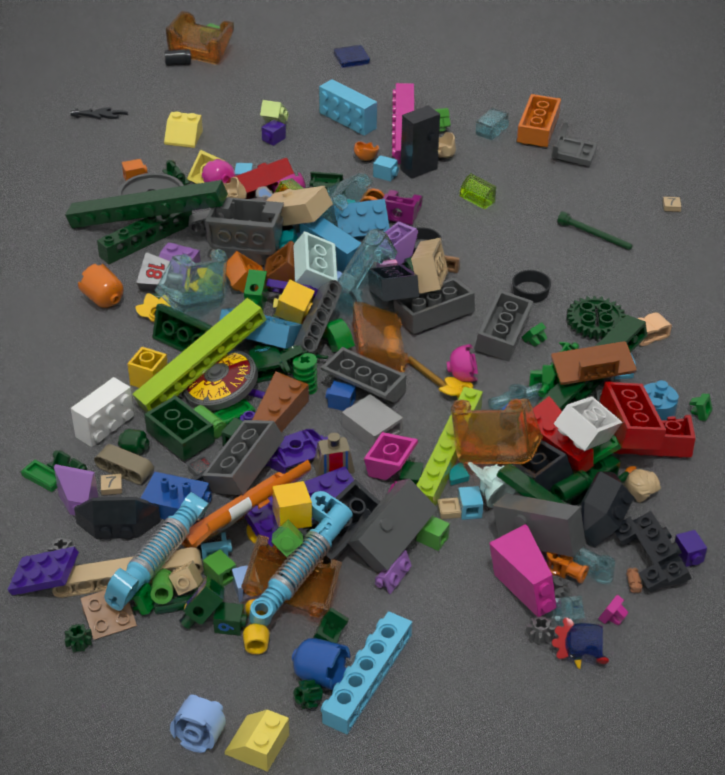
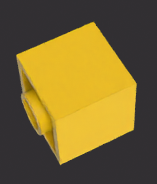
M289 280L278 301L275 315L287 321L301 324L313 304L312 299L315 291Z
M141 347L127 363L130 385L140 388L168 364L167 354Z
M304 481L272 486L273 513L278 527L288 519L297 529L311 527L312 501Z

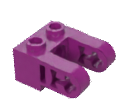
M389 190L388 194H385L383 197L386 203L388 221H399L406 225H412L421 209L423 196L414 194L412 198L399 197V191Z

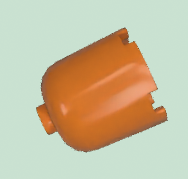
M104 264L89 266L82 273L84 277L81 282H78V289L97 306L102 308L114 306L123 296L122 282Z

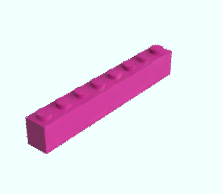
M396 83V89H393L392 158L398 160V164H401L402 115L414 111V84Z

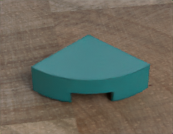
M462 462L456 464L450 470L449 483L451 486L469 481L470 475Z

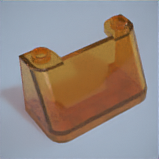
M181 11L166 28L168 49H190L191 59L218 64L222 60L233 34L234 23L223 21L220 24V29L196 24L195 17L191 13Z
M353 302V331L356 332L358 354L396 371L405 372V364L409 363L408 353H404L400 331L402 327L401 317H398L396 313L363 302Z
M513 399L508 403L505 410H471L470 402L467 400H455L451 407L456 454L459 461L464 464L468 462L473 464L526 463L533 458L543 437L529 399Z
M258 534L241 585L244 593L250 596H261L267 589L270 578L276 574V571H279V567H282L281 565L287 560V557L274 544L272 547L268 544L269 537ZM320 559V563L309 574L303 584L300 585L297 592H294L293 597L290 600H285L283 604L306 611L313 617L319 618L321 615H325L329 610L342 562L332 559L330 564H323L324 560Z

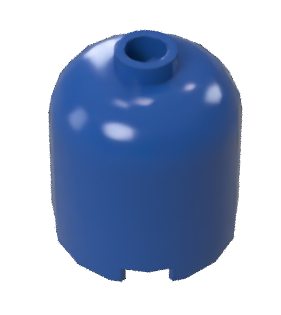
M317 638L304 640L292 654L294 672L299 679H314L315 684H319L322 688L333 691L337 682L340 683L346 670V658L350 659V649L346 645Z

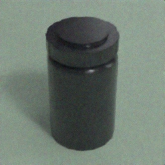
M190 49L165 50L166 65L191 64Z

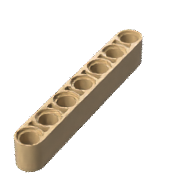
M195 547L177 549L161 569L165 568L172 572L175 568L193 560L201 574L203 563L200 550ZM133 557L73 566L66 585L52 588L53 595L64 598L104 591L114 573L119 568L126 571L127 565Z

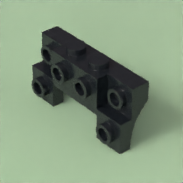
M652 511L635 520L628 517L622 521L619 529L615 531L621 544L625 545L639 539L653 563L652 566L639 572L650 593L661 587L681 585L692 579L679 557V554L682 553L676 542L671 543L669 539L672 536L667 527H661Z

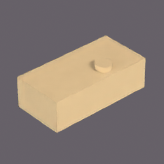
M325 186L297 190L287 189L283 192L274 193L266 200L284 202V207L280 214L284 220L282 226L315 222L333 204Z
M441 238L421 241L411 258L414 273L418 275L419 294L440 290L448 273Z

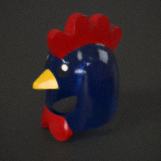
M566 617L563 619L564 626H557L555 628V633L559 637L552 640V645L559 648L556 653L557 658L570 657L574 660L578 669H581L582 656L584 654L593 655L599 664H607L609 662V658L603 655V626L593 623L574 624L572 619Z

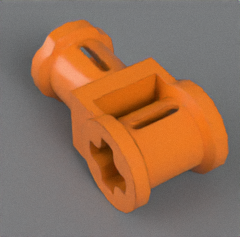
M547 552L548 561L546 563L553 576H560L565 579L568 575L576 579L578 583H583L589 571L588 566H582L573 562V557L565 555L558 557V554Z

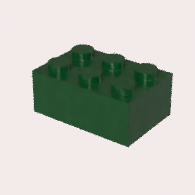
M173 396L144 414L146 431L183 461L215 442L213 424L177 396Z

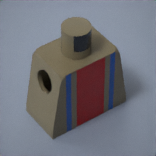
M330 433L327 440H320L317 443L313 462L317 477L344 466L350 474L355 473L350 449L345 437L340 438L338 433Z

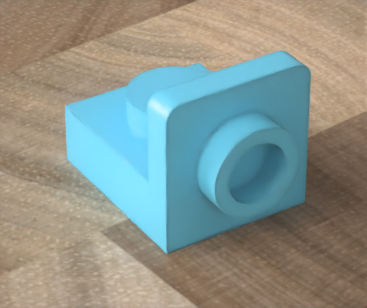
M225 532L221 533L222 541L201 544L202 559L220 549L227 556L229 552H232L231 539H226Z

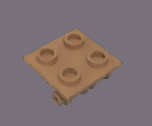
M106 590L80 598L83 613L86 615L92 631L93 640L137 626L129 602L120 611L113 609L104 599Z

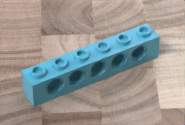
M389 611L384 618L379 619L375 632L369 634L363 650L357 652L352 666L346 668L342 681L336 683L329 700L326 699L321 707L323 724L342 733H349L412 636V621Z

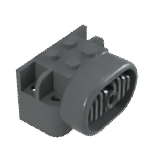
M226 197L223 206L211 208L205 220L210 247L219 250L221 258L226 262L238 251L259 265H265L266 259L279 250V241L282 236V225L284 222L280 214L284 207V202Z

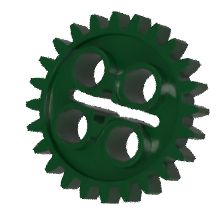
M586 296V300L580 297L579 301L574 300V304H570V307L567 309L566 320L568 325H571V330L576 329V334L582 332V337L589 335V339H591L593 336H596V339L599 340L601 336L604 338L626 316L624 314L625 310L621 309V305L616 306V301L609 302V298L603 300L602 296L599 299L593 296V299H590ZM595 308L597 309V323H598L597 326H596V324H595V320H596Z

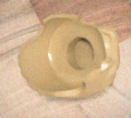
M445 132L443 137L439 138V158H447L455 154L456 145L453 133Z
M232 177L230 183H223L228 193L227 197L246 199V189L237 177Z
M642 469L633 470L627 476L624 483L639 503L650 497V494L661 489L656 474Z

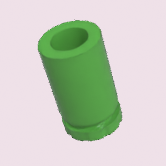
M203 405L194 408L196 412L213 424L214 438L217 439L222 436L221 432L226 427V423Z
M165 568L160 569L152 578L151 598L158 604H166L173 597L174 586L169 578L171 571Z

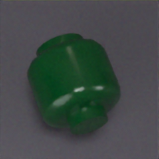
M126 429L120 434L118 439L119 448L139 456L145 450H148L150 444L146 433L136 429Z

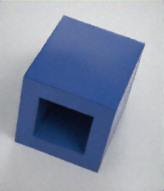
M334 381L331 388L327 389L325 398L328 399V408L344 411L346 408L354 405L356 386Z

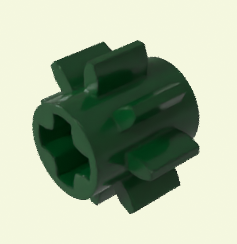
M84 624L72 625L68 631L64 632L65 646H71L72 652H84L88 645H92L91 629L86 630Z
M314 679L299 681V687L294 689L293 696L295 702L299 705L301 704L302 709L318 707L317 702L321 701L323 697V691L319 684H315Z

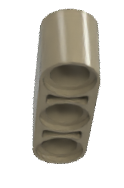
M107 444L94 458L95 464L100 469L111 474H121L123 479L138 485L142 484L154 471V466L148 459L112 444Z

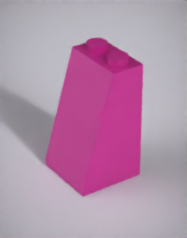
M526 524L489 543L494 575L537 617L557 608L552 573Z

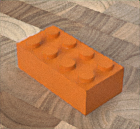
M531 94L518 125L517 142L548 147L560 114L561 99Z

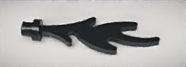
M111 107L100 108L95 111L92 108L84 111H79L78 108L70 110L71 116H75V118H79V115L97 119H101V117L119 119L117 114L128 115V111H111Z

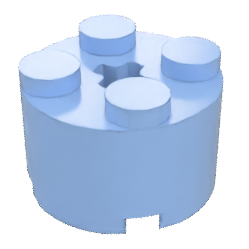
M193 694L189 695L170 724L172 736L174 739L177 736L181 740L180 745L193 752L202 753L208 748L212 749L226 724V718L222 712L223 706L217 701L211 702Z

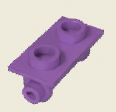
M406 550L401 553L388 571H381L375 578V585L379 588L386 587L389 594L393 592L412 566Z

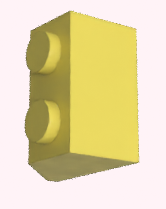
M171 112L167 119L164 145L195 148L203 132L202 115Z
M268 709L247 715L225 750V755L268 772L289 736V718Z

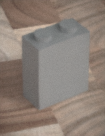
M370 394L342 412V427L371 448L382 432L394 435L402 433L403 417Z

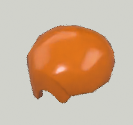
M358 141L354 145L355 155L364 161L374 159L379 151V146L376 145L374 148L372 142L366 144Z

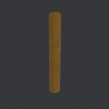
M412 356L408 357L407 363L439 387L446 386L445 381Z

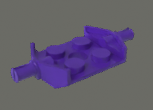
M305 429L287 435L265 466H270V468L285 474L286 468L314 459L317 443L320 440H327L328 436L323 437L314 429Z

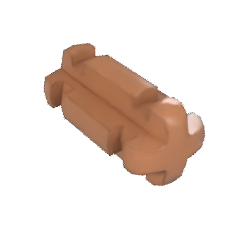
M629 568L626 573L632 593H640L642 591L641 579L637 568Z

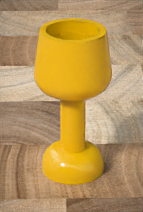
M251 599L245 604V611L248 615L250 614L251 604L255 599ZM264 611L256 612L258 615H265ZM254 623L244 629L243 641L245 650L248 653L262 654L267 650L270 632L266 626Z

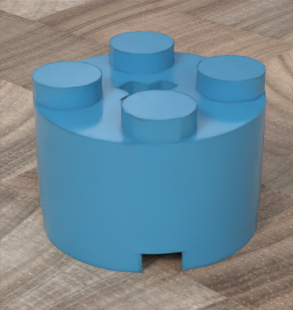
M660 380L657 383L646 384L644 388L660 419L667 420V417L675 416L679 399L677 392L666 381Z

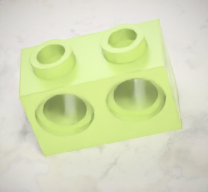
M262 101L260 116L267 123L275 119L285 124L289 113L281 102Z

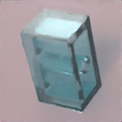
M491 108L476 121V135L493 140L508 127V113Z

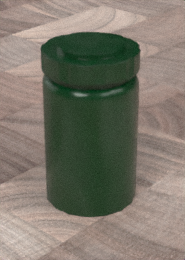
M580 470L552 485L551 492L560 500L567 502L587 491L592 482L589 475L585 471Z

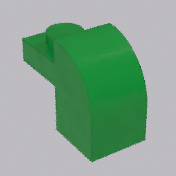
M339 318L328 322L321 339H328L332 352H338L342 347L348 349L355 346L350 329L344 320Z

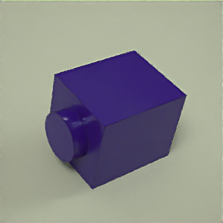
M275 119L261 127L262 141L274 146L286 138V124Z
M696 530L677 534L675 542L682 552L679 554V557L684 565L688 567L704 562L707 546Z

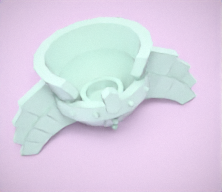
M472 462L467 463L476 473V476L480 478L481 495L485 496L489 508H493V505L506 493L514 495L517 493L515 489L496 476L498 471L504 466L499 467L496 464L495 466H485L481 469Z

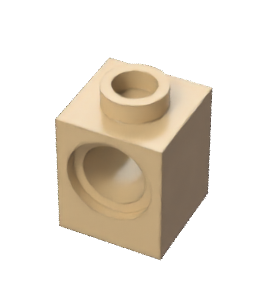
M193 560L175 568L169 575L178 595L198 587L203 580Z

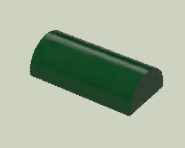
M157 304L152 338L183 352L213 326L165 304Z

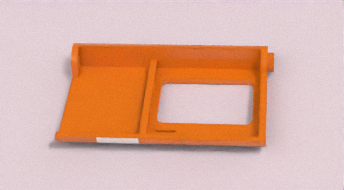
M309 460L304 461L285 474L281 472L275 473L245 492L244 495H240L194 524L189 529L186 539L181 543L183 547L197 548L201 546V544L243 519L256 506L260 509L270 502L269 498L272 497V486L298 482L310 472L311 465Z

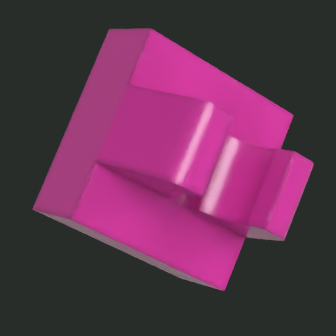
M616 595L598 619L604 624L609 620L619 625L628 614V611L622 606L624 599Z

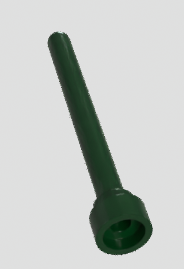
M562 211L558 216L557 223L560 225L574 226L628 250L633 247L627 241L572 219L567 212Z

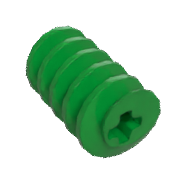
M305 353L293 360L294 379L309 384V395L315 394L318 389L317 358L312 353Z

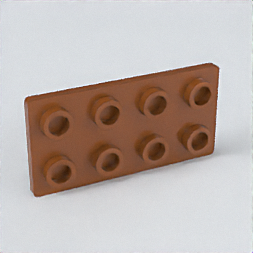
M625 341L551 354L561 385L636 373L637 370Z

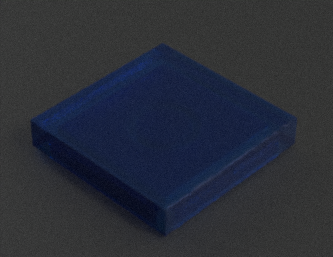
M362 45L334 49V55L342 68L370 63V58Z

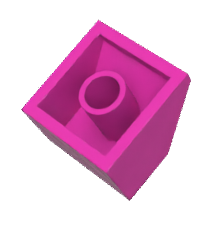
M382 432L364 457L368 476L383 480L390 478L402 468L418 444V439Z

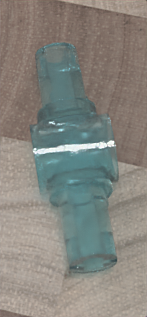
M517 383L509 386V391L504 392L503 395L489 398V407L491 410L504 407L513 399L524 405L530 398L539 396L538 391L542 388V383L529 387Z

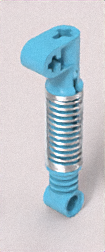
M324 491L315 492L311 496L312 518L318 521L319 524L305 535V539H303L305 542L299 546V549H295L287 557V560L281 565L282 567H279V571H276V574L270 578L264 593L252 602L249 614L251 624L256 623L268 626L272 616L283 602L293 597L294 592H297L300 585L303 584L309 574L320 563V560L328 553L332 547L331 542L353 516L352 511L345 504ZM264 611L266 614L258 615L256 612Z
M192 492L187 495L178 511L161 524L157 531H155V534L138 551V554L131 559L127 565V570L124 571L119 568L111 577L104 596L105 601L110 607L118 611L122 610L142 585L151 581L173 552L186 539L192 525L203 517L209 507V503Z

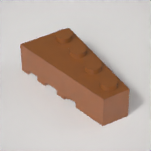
M275 372L252 420L275 421L282 433L309 402V384Z

